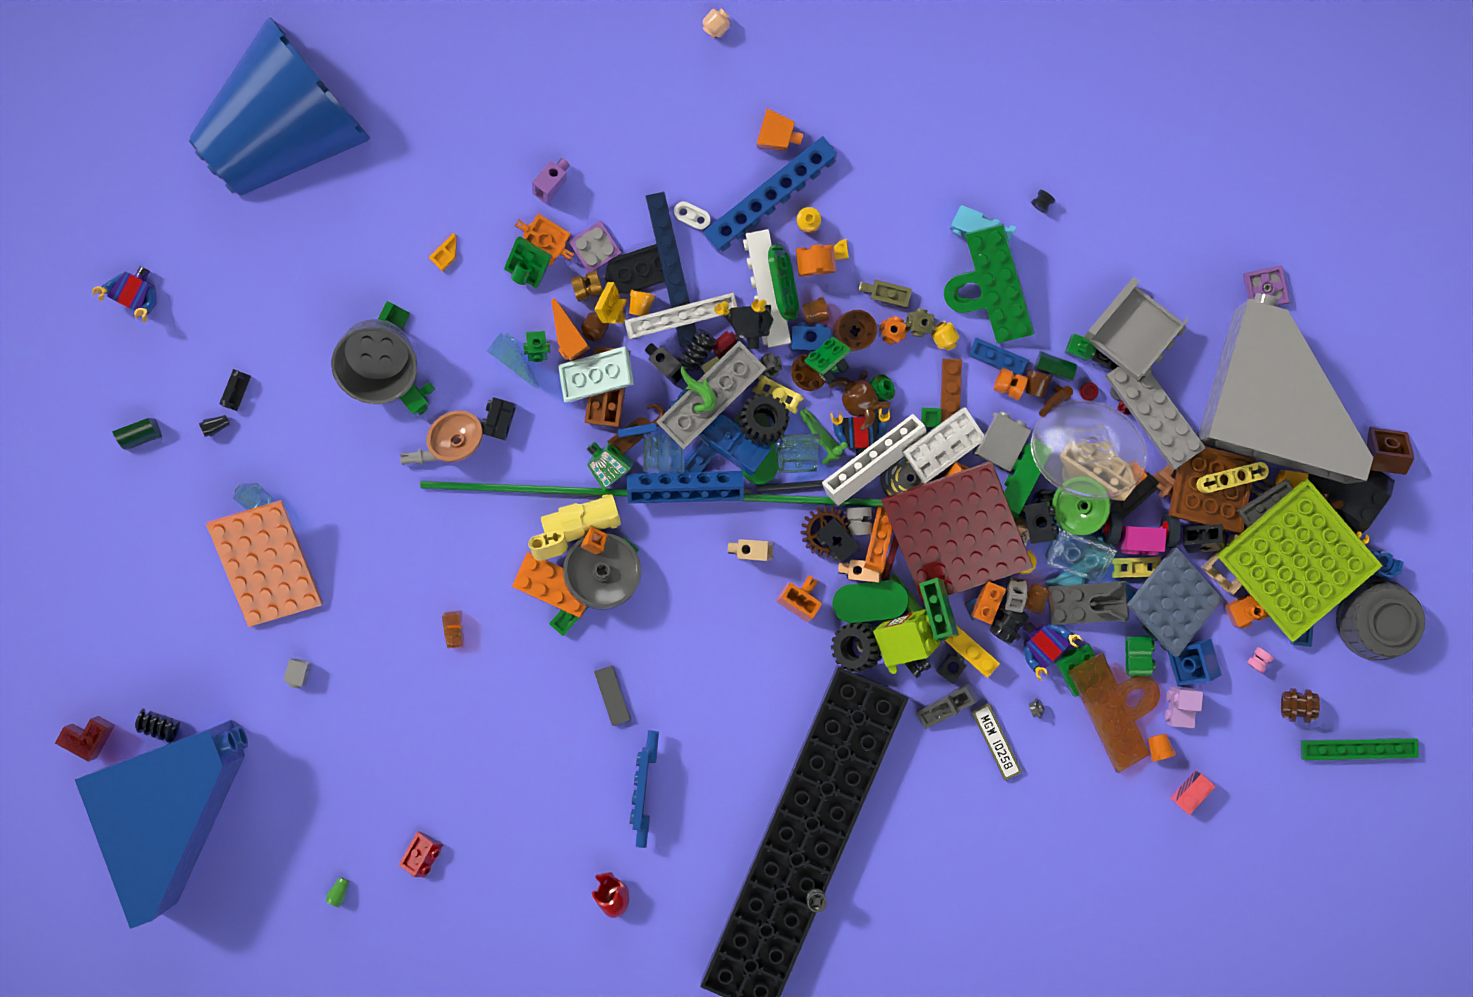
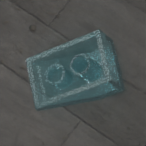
M500 333L487 352L531 386L538 389L539 384L521 347L517 345L519 341L508 333L506 335Z
M1059 525L1057 540L1051 541L1045 554L1047 564L1101 583L1117 549L1089 534H1072Z

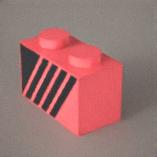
M1195 770L1170 799L1190 815L1216 786Z

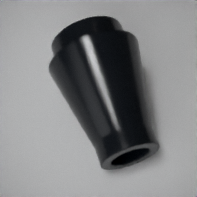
M223 415L203 419V422L199 423L205 437H212L229 426L230 423L227 416Z

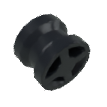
M1040 189L1037 198L1033 199L1031 204L1037 210L1046 214L1049 210L1048 207L1055 202V199L1048 192Z

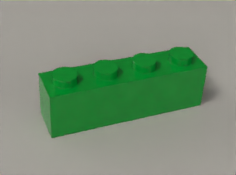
M1033 438L1030 444L1025 443L1021 451L1024 454L1022 459H1017L1012 468L1016 470L1013 476L1009 475L1004 483L1007 486L1004 493L1015 519L1019 516L1053 451V448Z

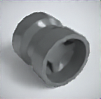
M812 889L807 894V904L811 911L821 912L826 908V896L820 889Z

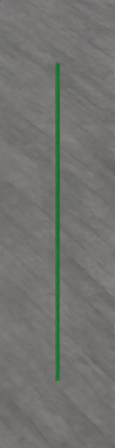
M420 482L421 489L596 496L612 494L613 496L627 497V489L606 488L603 490L602 488ZM744 494L743 500L749 502L836 505L830 497ZM848 498L840 504L883 507L882 499Z

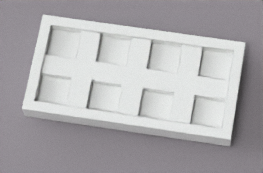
M963 407L902 451V453L921 481L927 483L979 445L984 438V434L966 407Z

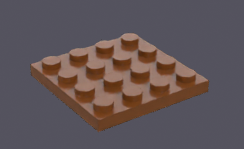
M1205 446V449L1177 468L1169 516L1201 525L1222 524L1226 531L1242 534L1245 523L1236 510L1249 502L1252 482L1210 493H1201L1197 488V480L1206 475L1254 464L1256 459ZM1239 470L1237 476L1241 481H1244L1245 473ZM1225 475L1220 477L1223 485L1228 483V478ZM1214 481L1205 482L1204 487L1214 485L1215 483Z

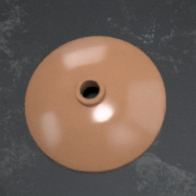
M467 411L448 412L435 420L429 428L426 438L427 447L430 453L440 461L451 463L464 460L479 447L483 437V428L478 418Z

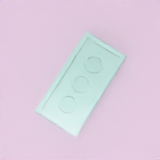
M625 346L558 365L563 399L566 403L634 385L628 347Z

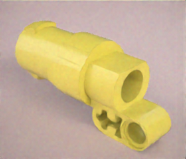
M606 494L602 496L603 498L583 504L574 503L558 508L559 512L542 516L541 522L544 533L532 537L528 542L534 559L542 561L566 553L568 550L567 543L585 537L590 527L603 530L609 527L613 529L621 525L613 495Z

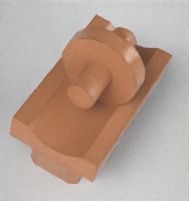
M1169 465L1155 472L1152 476L1159 482L1156 487L1161 490L1158 495L1161 498L1166 495L1172 498L1175 482L1172 476L1176 469L1172 470Z

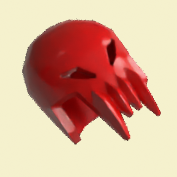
M612 872L595 875L600 884L597 891H592L593 899L608 917L616 918L621 916L629 904L630 897L627 886L614 877Z

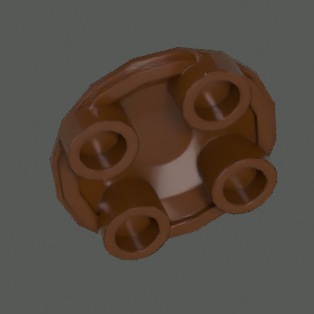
M802 354L794 360L791 366L792 379L802 390L810 392L818 390L824 385L825 381L814 369L804 362L809 355Z

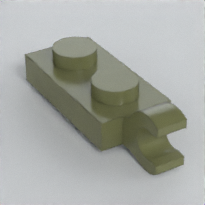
M874 280L873 285L860 282L858 291L871 293L870 299L908 308L912 292L911 288Z

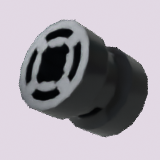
M925 658L905 663L916 679L921 676L924 670L927 671L931 668V665Z

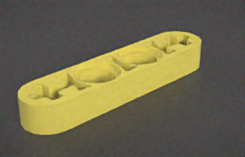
M1257 462L1206 475L1197 480V488L1201 493H1210L1258 481L1268 476L1269 468L1265 463ZM1239 470L1245 473L1244 481H1241L1237 476ZM1262 470V473L1251 474V471ZM1222 475L1227 476V485L1221 483L1220 477ZM1214 481L1215 483L1214 485L1204 487L1205 482Z

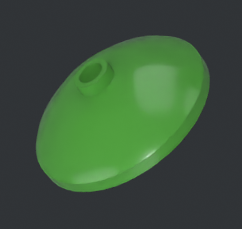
M1075 477L1065 481L1057 489L1052 504L1055 507L1056 516L1054 517L1057 523L1065 531L1075 535H1088L1098 531L1106 523L1111 507L1106 489L1099 482L1088 477ZM1085 502L1088 504L1086 510L1083 508V503Z

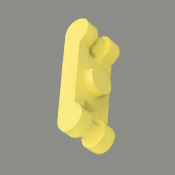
M760 374L759 382L753 387L752 392L759 396L761 393H765V396L772 394V398L776 399L778 397L780 398V403L784 402L786 404L784 409H788V411L796 414L799 402L803 401L804 397ZM766 384L771 386L768 393L763 391ZM787 396L793 398L790 404L785 402Z
M1161 557L1112 558V564H1114L1112 578L1149 577L1161 563ZM1148 563H1152V570L1148 571ZM1121 564H1127V571L1121 570Z

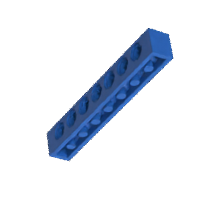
M822 136L704 230V237L716 252L720 250L724 252L731 246L730 242L735 238L739 240L746 234L745 230L747 228L757 226L761 222L760 218L762 216L772 214L776 210L775 206L777 204L787 202L791 198L790 194L792 192L802 190L806 186L805 182L807 180L817 178L821 174L820 170L822 168L832 166L836 162L837 152L825 137ZM818 156L820 157L821 162L819 164H813L811 162V157ZM804 168L806 170V174L804 176H798L796 174V169ZM783 180H789L791 182V186L789 188H783L781 186V182ZM768 192H774L777 197L774 200H768L765 195ZM757 203L762 209L759 212H753L751 206ZM742 215L746 217L747 221L744 224H738L736 218ZM728 227L732 233L729 236H723L721 230Z

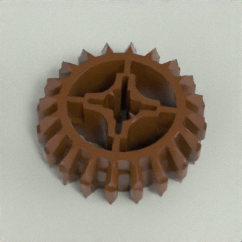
M827 506L823 507L824 512H821L820 508L817 507L816 511L818 514L815 515L813 511H810L809 513L812 518L804 517L808 524H801L802 527H806V531H800V534L807 535V537L802 539V542L809 541L805 547L808 549L813 546L814 548L811 550L813 554L816 550H819V557L822 556L824 551L825 556L828 558L831 549L829 547H820L813 541L818 536L816 532L811 534L810 531L813 522L817 518L819 519L820 529L823 527V522L824 525L827 524L824 516L829 515L836 518L847 532H850L849 529H846L850 521L845 523L843 521L847 518V515L840 517L841 510H838L835 514V507L833 506L830 512H827Z

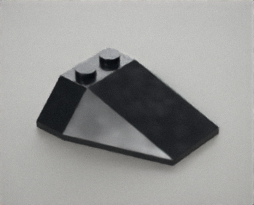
M1373 470L1369 471L1367 481L1350 484L1308 473V480L1317 490L1329 492V502L1334 503L1339 500L1343 502V507L1335 511L1355 534L1357 532L1364 533L1371 526L1390 499L1395 480L1385 473Z

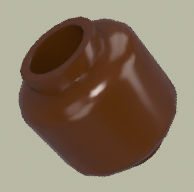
M588 313L581 325L582 334L591 341L600 340L604 337L609 323H602L596 313Z

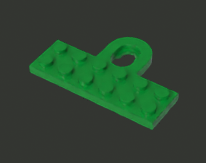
M1004 223L967 232L965 237L975 270L957 274L947 282L944 288L946 304L952 310L960 313L986 308L996 343L1034 335L1033 324ZM967 283H975L981 289V296L977 299L962 298L959 296L958 290Z

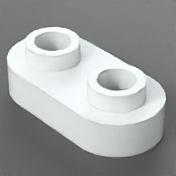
M684 201L676 204L674 215L677 220L697 230H704L710 225V216L706 211ZM682 209L687 210V214L681 215L680 211ZM700 217L704 218L705 220L702 224H699L697 222L698 218Z

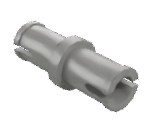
M419 449L417 452L400 453L401 465L414 463L421 465L424 462L440 461L429 450L422 451V449Z

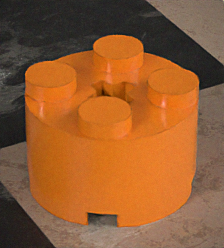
M822 244L812 245L809 249L806 247L796 249L799 277L836 272L834 245L822 246Z

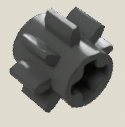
M773 353L764 354L761 360H759L766 367V370L763 372L766 374V377H773L779 373V370H782L780 357H775Z

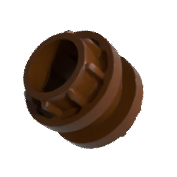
M1290 688V691L1282 693L1281 716L1289 718V722H1295L1296 717H1303L1304 723H1310L1311 720H1316L1319 717L1320 698L1317 693H1312L1311 689H1305L1304 694H1297L1296 688Z

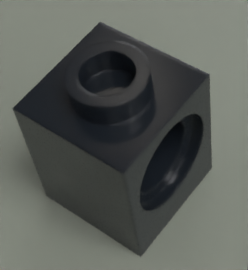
M948 653L936 672L954 684L967 665L963 663L965 659L957 653L954 655ZM951 662L957 663V669L954 672L948 671V664Z

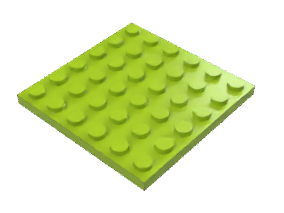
M1304 479L1216 555L1291 642L1299 638L1382 567L1381 563L1308 479Z

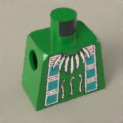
M594 441L586 448L592 455L587 466L603 490L630 470L633 465V461L611 443H608L601 449Z

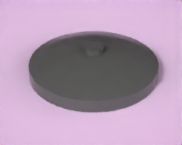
M606 533L608 535L603 552L593 554L581 548L585 538L583 537L570 548L564 561L563 577L568 591L578 602L593 609L606 610L622 605L635 593L641 577L640 561L633 547L624 539Z

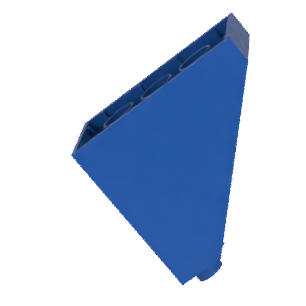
M232 720L75 779L130 929L153 921L177 904L245 757L243 749L248 747V739L244 729L241 726L234 727Z

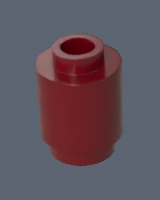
M725 331L716 339L717 344L712 346V350L721 358L739 339L732 331L730 333Z

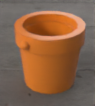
M1167 733L1148 738L1152 762L1176 755Z

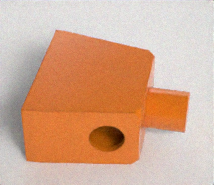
M766 109L756 148L787 151L789 142L801 145L804 134L793 131L795 125L793 120L770 109Z

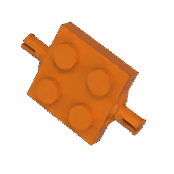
M539 213L529 225L520 220L517 221L515 227L524 231V239L553 255L549 262L550 267H552L560 255L570 261L572 260L574 253L565 249L571 233Z

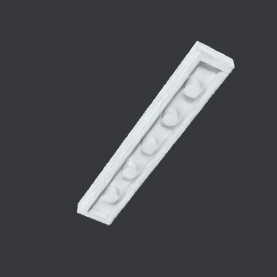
M730 293L624 320L628 337L633 339L722 316L714 311V307L717 303L721 304L723 301L729 304L728 310L737 307L735 295Z

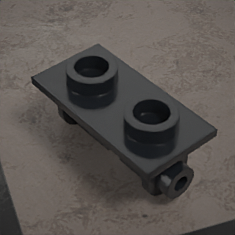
M233 369L219 404L225 408L238 411L251 376Z

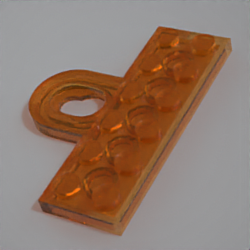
M1103 653L1097 654L1068 671L1115 772L1120 773L1150 755L1135 721L1151 712L1157 706L1160 699V689L1156 681L1148 676H1133L1118 685ZM1143 689L1144 697L1140 699L1137 706L1130 708L1126 702L1128 693L1132 690Z

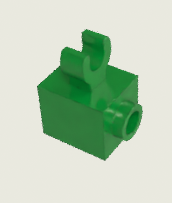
M1074 333L1070 336L1064 353L1087 361L1093 358L1097 348L1090 344V340Z
M430 382L422 387V389L413 384L399 398L413 415L419 414L420 416L429 409L427 406L431 403L426 396L432 393L435 387Z

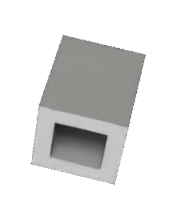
M298 658L289 659L283 682L289 683L288 686L293 688H300V686L306 685L312 662Z

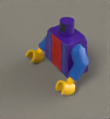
M139 266L135 275L124 272L110 279L101 287L97 286L92 289V296L97 293L100 294L98 296L99 301L104 300L105 294H107L106 297L134 310L136 320L139 316H142L143 322L148 320L147 315L150 314L157 304L155 287L146 281L150 270Z
M1028 622V627L1026 629L1022 628L1029 636L1023 642L1025 644V660L1033 672L1036 673L1038 680L1042 681L1039 676L1041 673H1045L1047 677L1049 676L1045 668L1070 643L1075 648H1078L1074 641L1076 639L1083 641V639L1079 635H1074L1063 626L1048 624L1046 626L1042 624L1036 628L1031 622Z

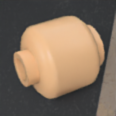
M722 8L720 11L712 9L702 21L704 25L703 30L712 38H715V36L718 38L722 37L731 26L728 20L730 16Z

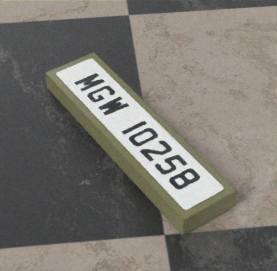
M989 703L971 710L1003 779L1007 780L1022 773Z

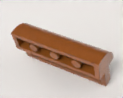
M595 347L594 355L616 348ZM626 387L588 397L584 423L620 427Z

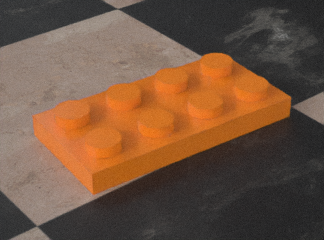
M527 552L512 587L582 618L587 606L578 602L568 591L564 582L563 567L547 560L538 561L534 559L532 553Z

